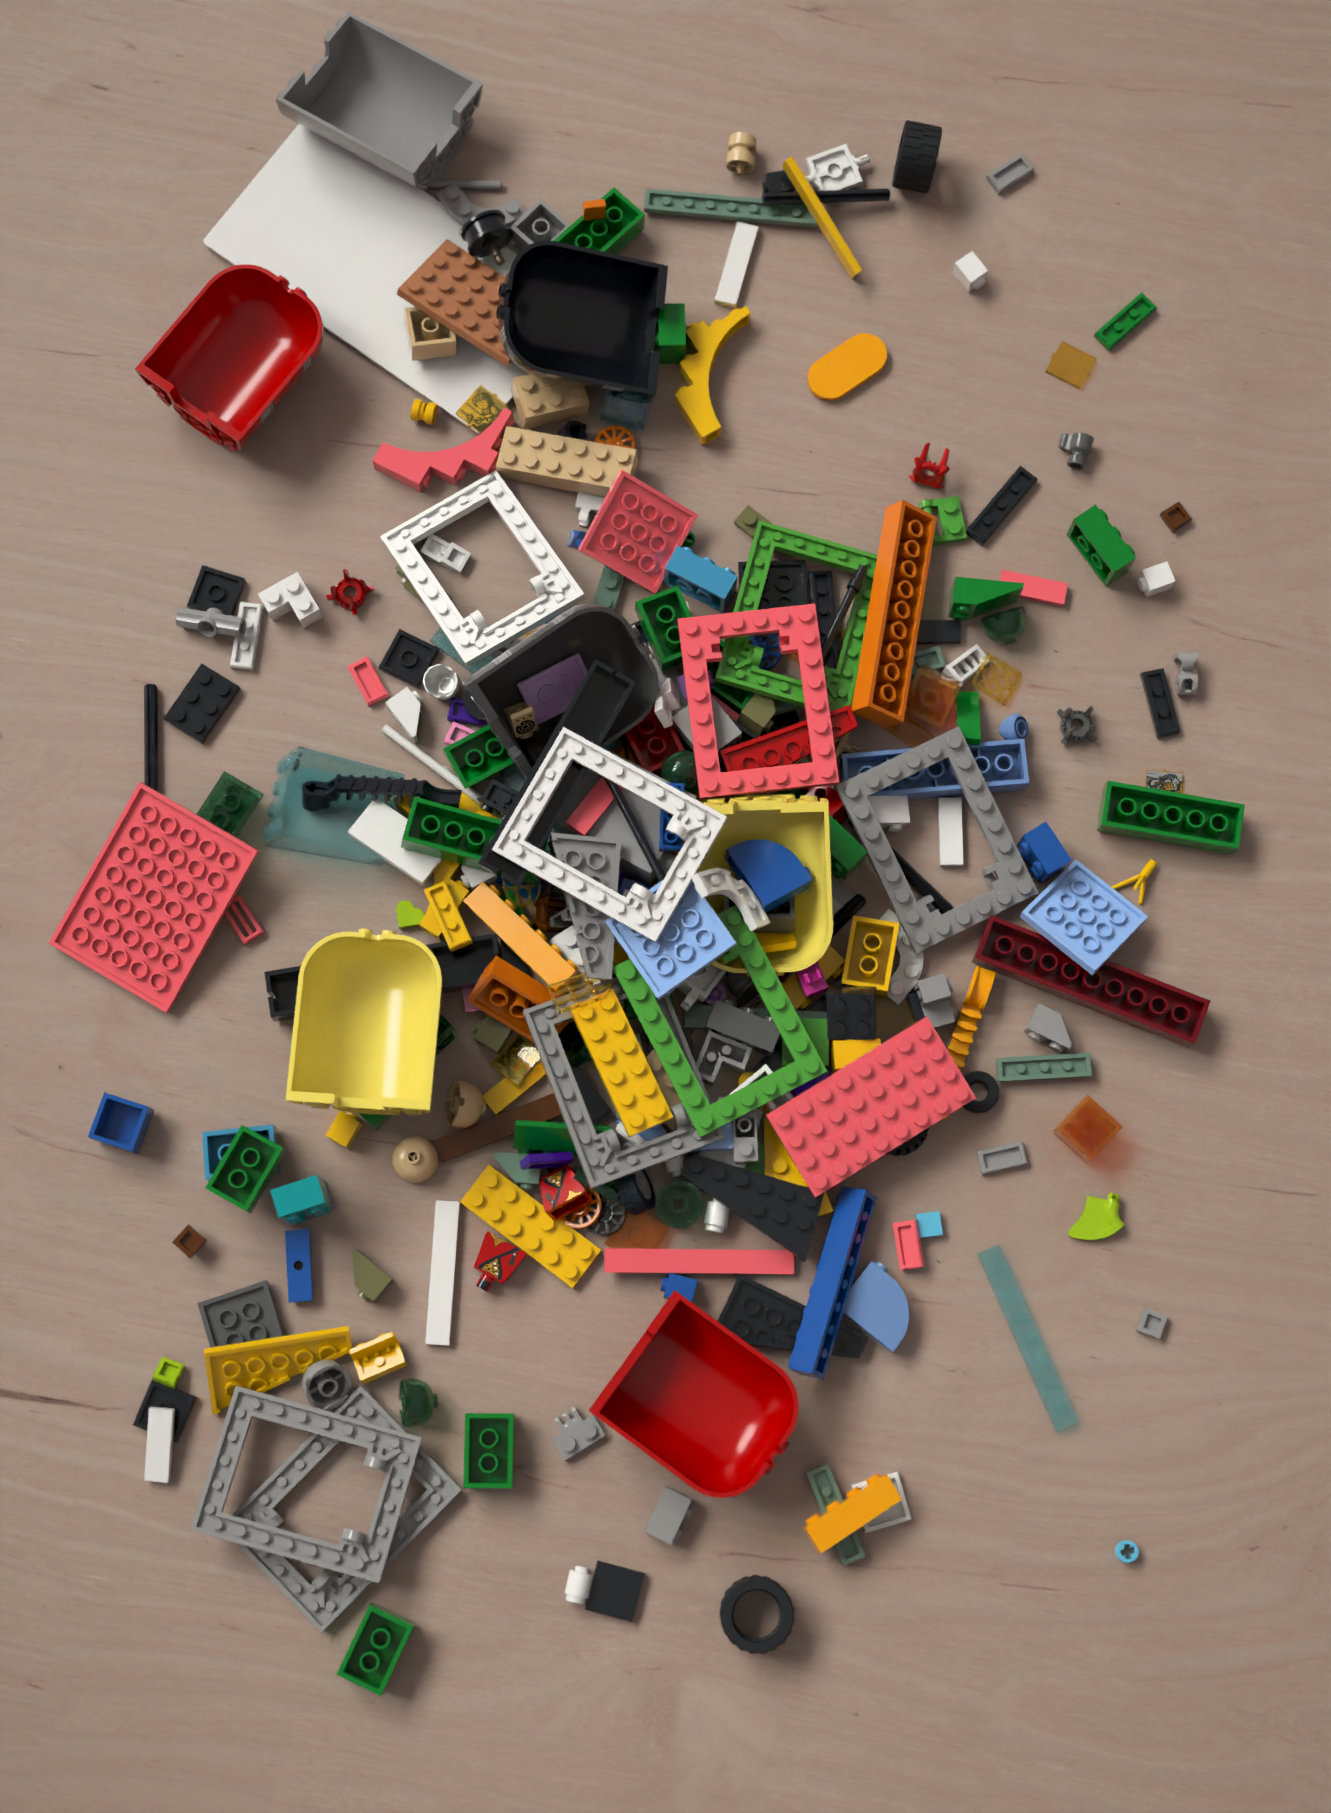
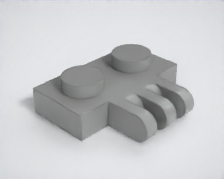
M575 1406L570 1408L571 1413L575 1416L573 1419H570L566 1411L562 1413L566 1420L565 1424H562L558 1416L554 1418L562 1434L552 1441L564 1461L605 1436L595 1416L591 1415L582 1420Z

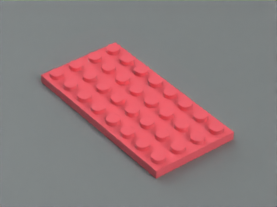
M924 1017L770 1111L765 1116L814 1197H817L976 1097L929 1018Z

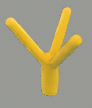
M1150 859L1138 875L1111 887L1116 890L1137 881L1133 889L1137 891L1140 887L1138 903L1142 904L1146 880L1157 866V863Z

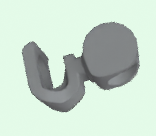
M1176 653L1173 656V661L1181 662L1182 665L1179 668L1180 674L1175 679L1176 695H1196L1198 675L1193 674L1192 670L1198 658V653Z

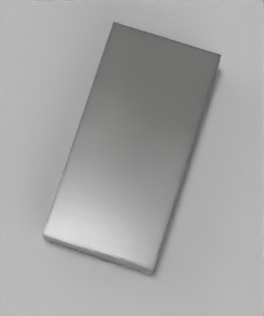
M1023 153L989 173L986 179L997 194L1000 195L1033 174L1035 169Z
M1022 1141L976 1151L981 1175L1028 1164Z

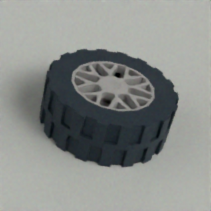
M645 1169L615 1180L621 1201L631 1214L638 1215L655 1207V1193Z

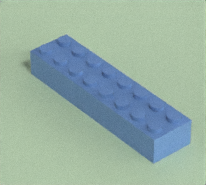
M1024 739L980 742V745L968 744L991 793L1026 790L1030 782ZM913 748L842 754L840 758L842 782ZM947 758L869 796H907L908 800L958 796L964 795Z

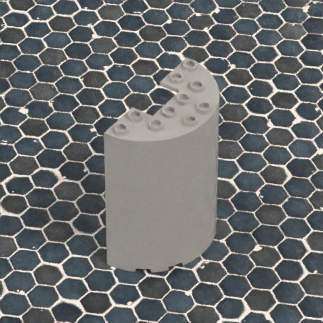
M348 11L343 18L338 20L334 30L325 36V55L320 62L314 65L310 75L305 77V71L300 70L296 76L290 79L285 90L279 92L276 98L278 109L285 117L412 186L425 190L428 184L434 185L446 173L460 152L464 134H469L474 119L471 117L474 114L475 107H479L483 83Z

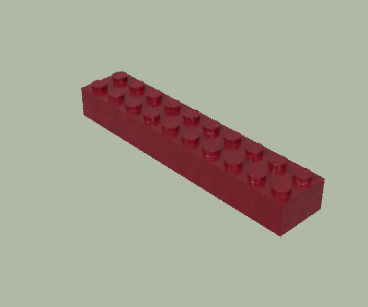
M993 915L987 920L972 959L974 964L1188 1048L1196 1043L1210 1004L1208 999L1108 960L1091 975L1043 935Z

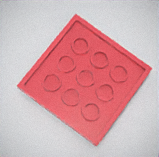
M620 470L578 551L649 592L656 594L664 580L666 564L677 545L682 546L698 514L624 470Z

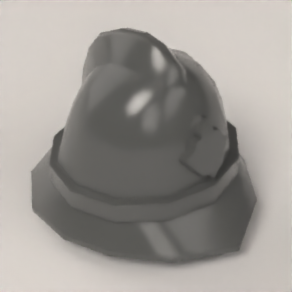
M726 971L727 986L737 998V1008L745 1005L758 995L747 973Z

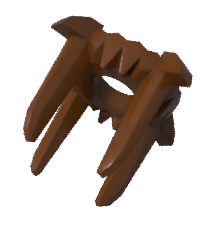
M550 893L535 902L534 907L537 909L535 924H532L534 931L539 929L544 932H562L569 928L551 927L550 920H548L549 916H551L549 912L565 910V901L550 899Z

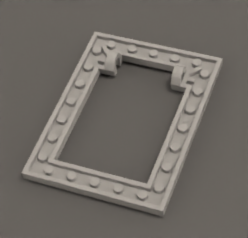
M959 726L834 786L863 847L868 851L867 856L914 953H918L989 918L991 915H995L1039 893ZM947 758L996 862L982 868L983 878L992 890L940 914L939 909H935L932 905V901H934L932 895H927L916 901L867 796Z
M617 977L523 1010V1015L590 1189L725 1138L721 1127L699 1137L682 1103L670 1107L672 1115L676 1118V1131L623 1151L620 1150V1143L613 1129L596 1134L555 1025L573 1019L569 1010L571 1006L608 990H614L619 1002L627 1000L628 998ZM668 994L660 1000L656 999L711 1105Z
M236 1386L190 1530L380 1584L422 1437ZM252 1417L368 1449L363 1465L386 1472L368 1535L344 1528L340 1544L336 1545L223 1513Z
M360 1386L334 1412L339 1415L407 1433L363 1386ZM312 1434L232 1515L275 1528L280 1526L284 1520L273 1508L340 1441ZM421 1446L412 1475L427 1491L399 1518L385 1568L462 1490ZM237 1544L321 1633L372 1582L348 1574H344L339 1579L332 1570L325 1569L310 1583L286 1557Z

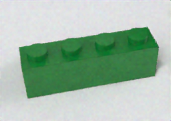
M488 725L443 748L444 755L465 789L514 764L507 753L508 751L498 741Z
M515 1120L513 1149H518V1153L532 1154V1150H542L541 1153H556V1151L572 1152L573 1157H578L565 1123ZM593 1125L596 1134L611 1129V1126Z

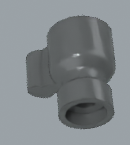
M1085 433L1062 434L1059 448L1072 453L1067 462L1070 468L1084 469L1086 463L1085 456L1091 453L1094 442L1092 436Z

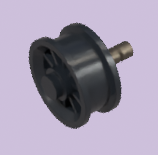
M488 210L481 212L469 219L460 230L461 238L468 243L470 255L481 258L492 254L497 266L505 263L500 250L513 237L511 228L504 223L505 216L502 211Z

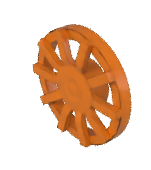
M612 425L602 429L594 440L597 443L635 449L636 447L631 432L621 426ZM612 431V437H610L607 433ZM616 431H621L619 436L616 437ZM624 434L629 436L628 438L621 440ZM604 435L607 438V441L601 440L600 438ZM631 441L632 443L631 447L623 445L624 443Z
M585 1184L586 1189L590 1190V1195L594 1194L596 1199L572 1212L574 1214L570 1221L566 1219V1216L561 1218L567 1225L577 1229L587 1228L595 1224L602 1212V1199L599 1193L594 1188L590 1189V1186ZM597 1203V1209L590 1207V1205ZM589 1211L595 1213L593 1218L588 1214ZM585 1215L589 1221L583 1224V1216ZM577 1216H579V1224H573Z

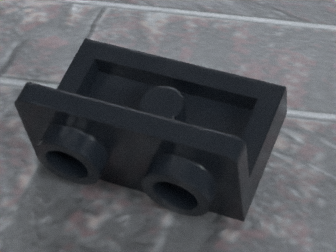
M492 779L483 796H478L477 801L481 804L480 808L489 814L496 812L501 815L500 819L503 820L519 792Z

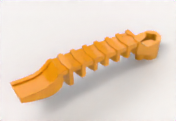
M979 966L975 967L962 1003V1009L959 1011L958 1021L955 1023L954 1033L951 1035L950 1045L947 1047L960 1072L965 1066V1057L969 1054L968 1049L973 1042V1034L977 1031V1022L982 1017L980 1013L987 1003L996 972Z

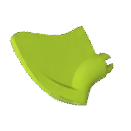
M1110 1192L1107 1200L1087 1196L1084 1211L1070 1228L1068 1236L1081 1240H1097L1116 1233L1125 1225L1119 1217L1120 1195Z

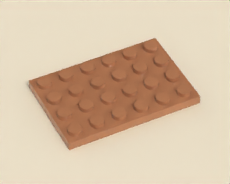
M446 239L398 288L397 295L506 367L512 362L503 348L499 334L498 319L496 318V311L501 298L498 296L499 286L501 283H504L505 276Z

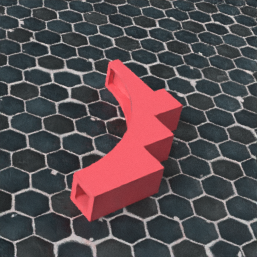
M504 408L496 420L481 434L462 445L450 449L416 452L393 447L383 442L372 460L374 469L419 492H422L424 487L429 486L433 475L454 486L458 480L461 481L467 471L466 468L485 477L493 471H497L496 463L499 456L497 451L501 448L506 426H514L512 411Z

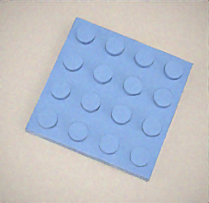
M1075 860L1022 911L1020 918L1093 975L1147 920L1148 916L1078 860Z
M663 880L654 887H652L649 891H651L653 894H656ZM693 881L657 943L611 917L605 921L659 1000L737 945L706 898H701L695 889Z

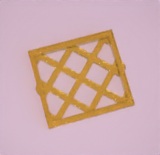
M988 652L980 667H978L971 685L999 703L1006 705L1022 673ZM987 659H989L991 667L984 668ZM993 660L999 663L1000 665L994 666ZM1002 667L1004 675L998 677L996 669ZM1006 668L1013 673L1007 674ZM992 670L994 678L987 679L986 671ZM982 673L984 681L977 682L979 674ZM1015 676L1016 679L1010 685L1009 677ZM1005 678L1007 686L1000 687L999 679ZM995 681L997 689L990 690L988 682ZM985 683L986 689L980 686V684ZM1008 689L1009 692L1006 698H1003L1001 690ZM994 692H998V693H999V697L996 696V695L993 694V693H994Z

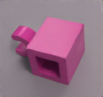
M818 961L806 969L795 971L796 979L805 1000L827 991L828 985Z

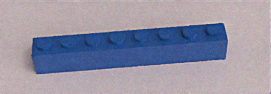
M842 1186L837 1197V1204L834 1215L830 1220L828 1235L823 1243V1252L817 1264L814 1282L810 1287L809 1299L803 1311L801 1326L796 1334L795 1346L789 1358L788 1368L799 1375L824 1380L877 1197L865 1189Z

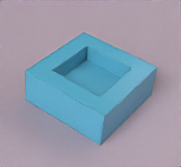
M939 1211L915 1215L916 1220H918L920 1238L943 1235Z

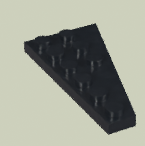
M687 1153L681 1171L683 1178L703 1192H706L716 1199L717 1202L726 1206L737 1216L805 1262L824 1192L814 1197L807 1187L694 1153Z
M739 1274L717 1321L749 1345L793 1350L796 1334L800 1329L803 1311L806 1306ZM840 1323L831 1355L859 1359L869 1336Z

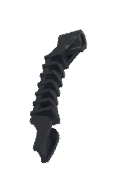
M337 774L336 778L328 782H305L302 785V806L305 810L313 812L327 809L330 807L331 801H338L341 793H346V800H351L354 794H359V800L363 801L366 794H371L372 801H376L379 795H384V802H388L391 795L396 796L397 804H401L404 796H409V808H411L415 796L459 808L462 790L440 789L431 785L427 780L419 781L417 778L404 780L402 777L399 779L387 777L385 779L379 778V776L366 778L365 775L361 777L349 775L347 777Z

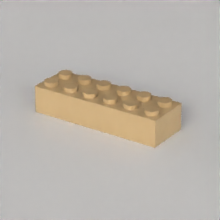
M506 426L496 469L502 479L606 497L619 471L624 470L635 477L639 461L636 449Z

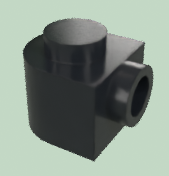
M570 420L558 431L557 435L587 440V434L585 433L586 424Z

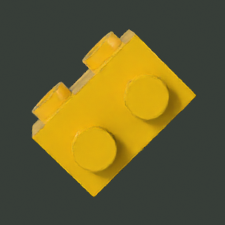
M394 1332L381 1334L377 1339L367 1343H360L355 1348L349 1350L363 1385L407 1366L400 1343Z

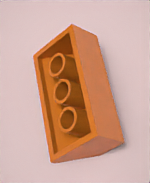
M496 956L483 971L467 1002L534 1042L523 1015V1010L559 998L560 996L552 989ZM570 1020L555 1025L557 1034L564 1029Z

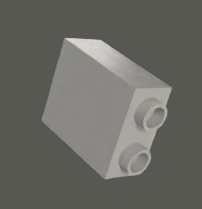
M603 748V749H605L606 751H608V752H610V753L616 755L617 757H619V758L625 760L626 762H628V763H630V764L636 766L637 768H639V769L645 771L646 773H648V774H650V775L656 777L657 779H659V780H661V781H663V782H665V783H670V782H668V781L662 779L661 777H659V776H657V775H655V774H653V773H651V772L645 770L644 768H642V767H640V766H638V765H636V764L630 762L629 760H627V759H625V758H623V757H621V756H619V755L613 753L612 751H610V750H608V749H606V748ZM587 768L554 825V833L579 835L566 826L565 823L601 779V775ZM623 788L622 793L666 876L678 854L674 852H659L660 808ZM684 790L685 794L696 799L695 795ZM614 800L586 836L621 839L619 872L640 883L652 886L656 877L616 800Z

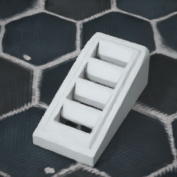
M976 644L942 670L941 676L955 690L988 665L991 660ZM972 654L979 660L980 664L973 659ZM965 659L973 667V669H971V667L965 662ZM958 665L962 668V670H963L966 674H964V673L960 670V668L958 667Z

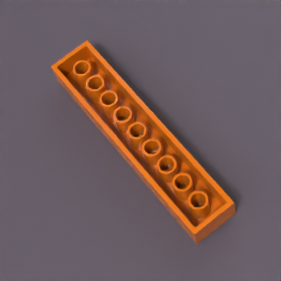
M905 500L898 501L885 509L851 707L854 714L885 728L904 722L937 521L936 516Z

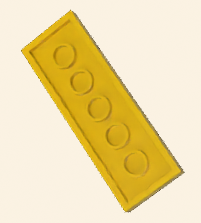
M608 990L571 1006L569 1010L628 1137L630 1138L671 1120L673 1115L614 990Z
M489 1164L460 1201L461 1204L572 1289L601 1252V1249L567 1225L563 1220L559 1219L554 1222L545 1212L542 1204Z

